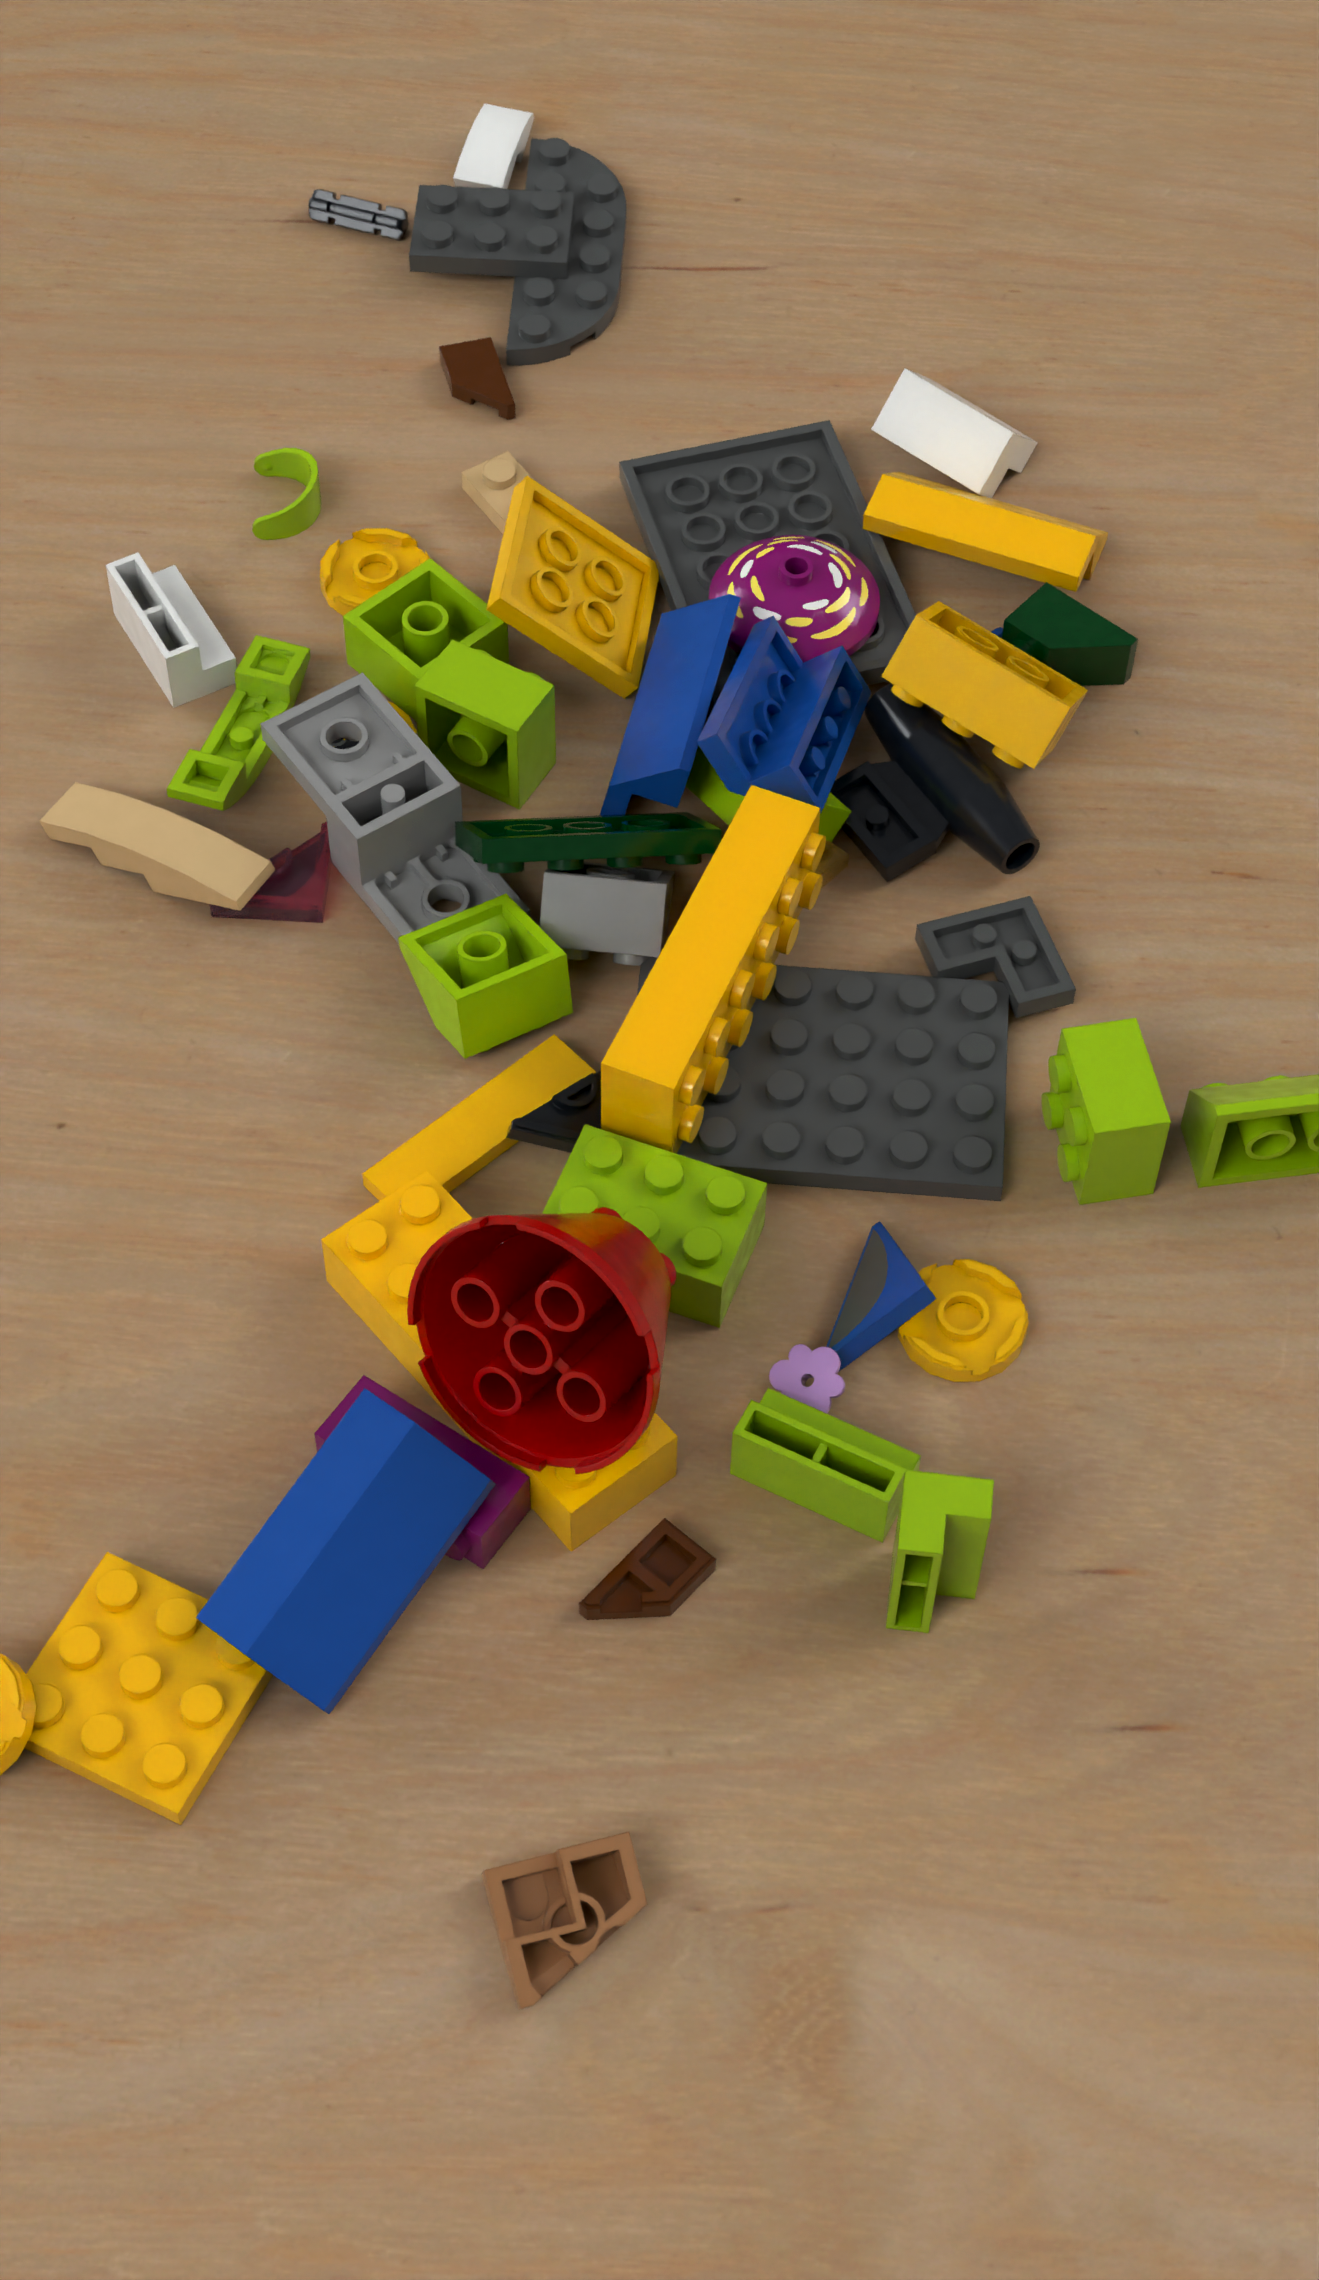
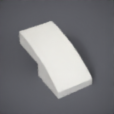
M484 104L471 127L453 177L455 187H498L508 189L515 162L521 163L534 121L533 113Z

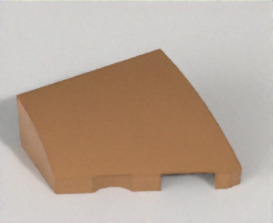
M630 1832L561 1848L554 1853L486 1869L482 1872L500 1948L519 2010L531 2007L537 2003L546 1992L572 1969L581 1964L599 1945L647 1905Z

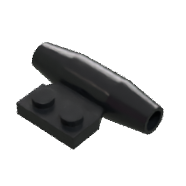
M894 684L886 685L878 690L869 699L865 707V716L891 761L870 764L869 761L863 763L836 779L830 793L852 811L842 825V830L886 882L934 855L948 831L1004 874H1013L1027 866L1038 853L1040 842L1002 780L962 735L944 725L941 721L943 717L924 703L922 707H915L904 702L892 693L891 688Z

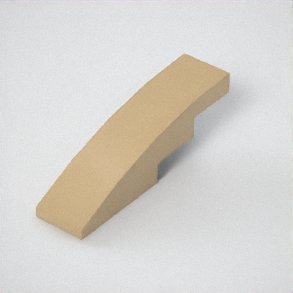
M77 782L66 791L39 821L49 839L91 847L101 865L143 874L153 892L241 911L275 871L270 860L198 823L135 798Z

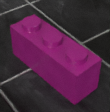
M363 1375L314 1433L317 1452L364 1388L417 1423L496 1484L445 1554L458 1561L466 1558L484 1569L531 1510L530 1477Z

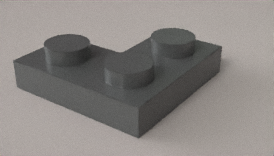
M1031 896L917 924L915 941L932 977L965 979L994 971L997 980L1004 982L1007 988L1009 1005L1015 1018L1073 1004L1076 988Z

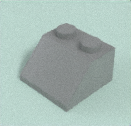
M584 862V868L578 870L547 869L544 872L539 927L567 954V959L586 960L589 959V951L613 953V962L640 966L647 957L658 958L666 943L675 871L639 867L619 868L610 867L607 864Z

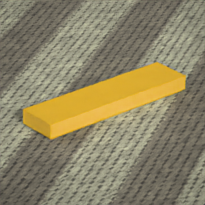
M553 1034L362 1173L363 1185L380 1201L425 1170H428L445 1190L450 1193L519 1142L518 1140L506 1138L512 1120L522 1118L549 1102L554 1095L591 1073L593 1075L596 1074V1071Z

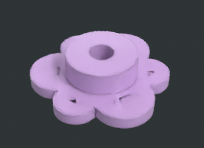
M795 1345L789 1352V1360H780L772 1366L769 1373L770 1383L781 1394L827 1414L831 1408V1398L841 1396L845 1390V1382L837 1374L841 1366L840 1357L829 1347H818L811 1351L806 1345ZM809 1378H814L813 1384L806 1387V1381Z

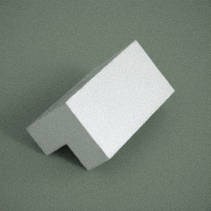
M904 368L871 429L975 493L988 498L993 497L1008 468L1019 473L1022 472L1038 443L932 379Z
M139 553L105 565L114 615L173 708L235 684L237 664L234 654L175 565L151 573Z

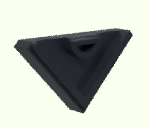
M601 1071L594 1075L591 1073L554 1095L549 1102L522 1118L512 1120L506 1138L571 1153L585 1124L601 1129Z

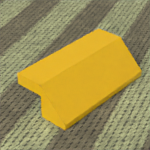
M902 472L882 474L863 514L864 530L1043 583L1047 582L1053 586L1077 592L1082 578L1091 579L1108 537V532Z

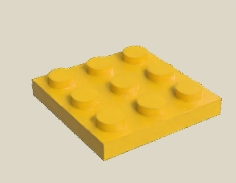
M526 476L513 489L486 610L625 699L639 687L659 572L654 560L529 476Z
M106 1552L26 1673L32 1682L37 1708L32 1735L24 1748L181 1825L273 1674L247 1657L196 1618L208 1599Z

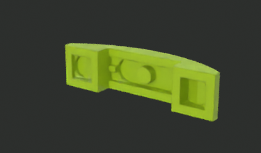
M259 635L255 636L235 670L236 690L201 750L189 749L167 787L168 797L225 811L244 796L262 772L272 754V750L262 739L261 723L294 707L311 657L310 648Z

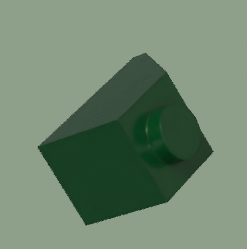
M1047 582L1004 619L1002 639L1080 686L1121 685L1131 678L1138 639Z

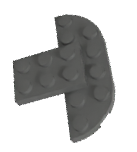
M531 138L525 190L502 189L498 187L475 188L449 185H419L409 252L410 272L515 277L506 346L507 366L534 365L570 355V346L584 340L591 334L594 339L599 337L609 326L617 311L626 235V199L623 188L617 177L605 164L585 151L570 146L565 140L560 138L546 140Z

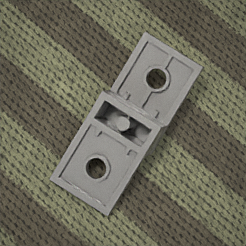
M363 672L261 723L263 741L326 815L332 864L398 944V937L506 893L531 918L530 909L499 873L487 871V864L474 862L472 856L455 845V821H463L461 785ZM340 738L359 741L356 746L349 749H337L330 745L333 741ZM442 899L462 904L457 910L452 912H439L431 907L435 902Z

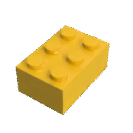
M940 601L915 616L881 676L894 684L891 691L898 698L915 707H922L924 703L944 715L941 721L949 729L967 738H972L974 733L995 745L992 749L994 755L1005 763L1020 769L1025 764L1034 769L1054 749L1088 692L1084 687Z

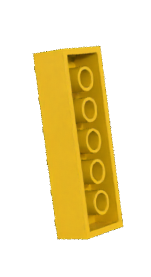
M754 785L750 786L601 1062L602 1130L676 1154L683 1141L688 1143L694 1141L703 1120L704 1107L701 1105L707 1093L716 1095L722 1087L729 1065V1059L726 1057L732 1045L741 1047L745 1042L753 1019V1012L750 1010L756 998L764 1001L768 997L775 980L777 966L774 963L779 953L788 955L791 952L800 927V920L797 918L803 908L811 910L819 896L823 876L815 873V870L820 863L826 844V836L819 834L821 808Z
M425 1170L321 1239L327 1282L472 1442L530 1477L531 1508L572 1552L676 1476L678 1436L654 1413L650 1425L643 1436L625 1455L614 1463L602 1469L583 1474H575L574 1468L549 1465L539 1472L512 1463L495 1454L476 1441L454 1421L432 1392L419 1367L418 1362L425 1355L418 1336L417 1325H408V1294L415 1269L430 1246L452 1228L473 1218L429 1171Z

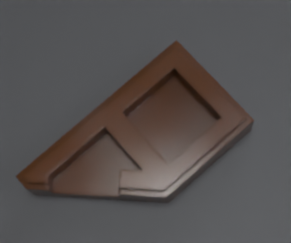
M491 337L439 346L440 363L452 397L472 405L475 401L498 409L499 416L507 420L516 418L515 402Z
M664 1518L579 1603V1614L586 1620L671 1616L716 1570V1558Z

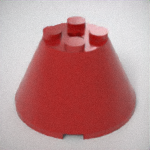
M606 1207L596 1208L591 1213L489 1215L471 1219L452 1228L432 1244L422 1256L412 1277L408 1294L407 1317L408 1325H417L418 1336L425 1355L418 1362L419 1367L432 1392L454 1421L481 1445L502 1458L539 1472L547 1465L574 1468L575 1474L589 1473L602 1469L617 1461L637 1443L647 1430L655 1413L659 1398L671 1301V1287L676 1281V1269L669 1257L660 1253L642 1231L623 1220L616 1211Z

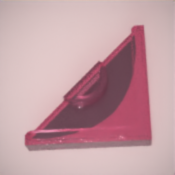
M327 822L321 825L320 833L292 851L287 847L268 859L272 862L275 871L241 911L210 904L212 917L323 923L332 864Z

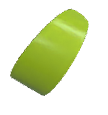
M281 448L259 454L254 460V469L258 474L268 477L291 478L304 484L306 489L299 498L284 509L257 518L252 525L253 534L263 540L284 539L298 535L308 529L320 514L322 503L317 462L310 453L298 448Z

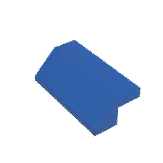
M728 594L661 614L600 815L625 814L632 794L678 808L698 748L697 741L705 724L741 597Z
M773 615L754 624L700 734L697 744L728 791L745 796L750 786L754 785L821 808V814L872 692L843 645L803 662Z
M364 1388L196 1618L247 1657L324 1712L330 1714L496 1484L417 1423Z

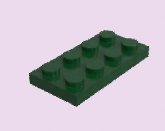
M688 812L455 821V845L472 856L474 862L487 864V871L494 873L524 871V862L547 861V868L552 870H578L584 868V859L607 858V866L630 868L642 866L643 857L665 856V862L668 864L693 865L702 862V854H714L722 840L721 828Z

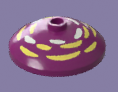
M774 536L740 548L719 566L709 588V600L728 594L741 597L727 644L739 654L754 624L774 615L803 662L842 645L850 656L859 650L870 638L879 617V589L867 566L846 549L826 540L810 536Z

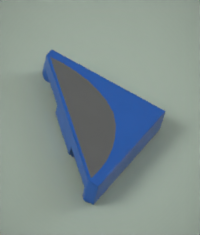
M880 1221L871 1228L826 1346L833 1349L839 1355L841 1361L840 1370L937 1299Z

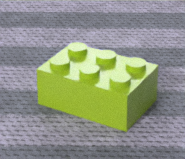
M585 1124L542 1214L591 1213L596 1208L601 1207L613 1209L623 1220L642 1231L656 1246L658 1251L669 1257L676 1269V1281L671 1287L669 1311L720 1328L765 1224L767 1183Z

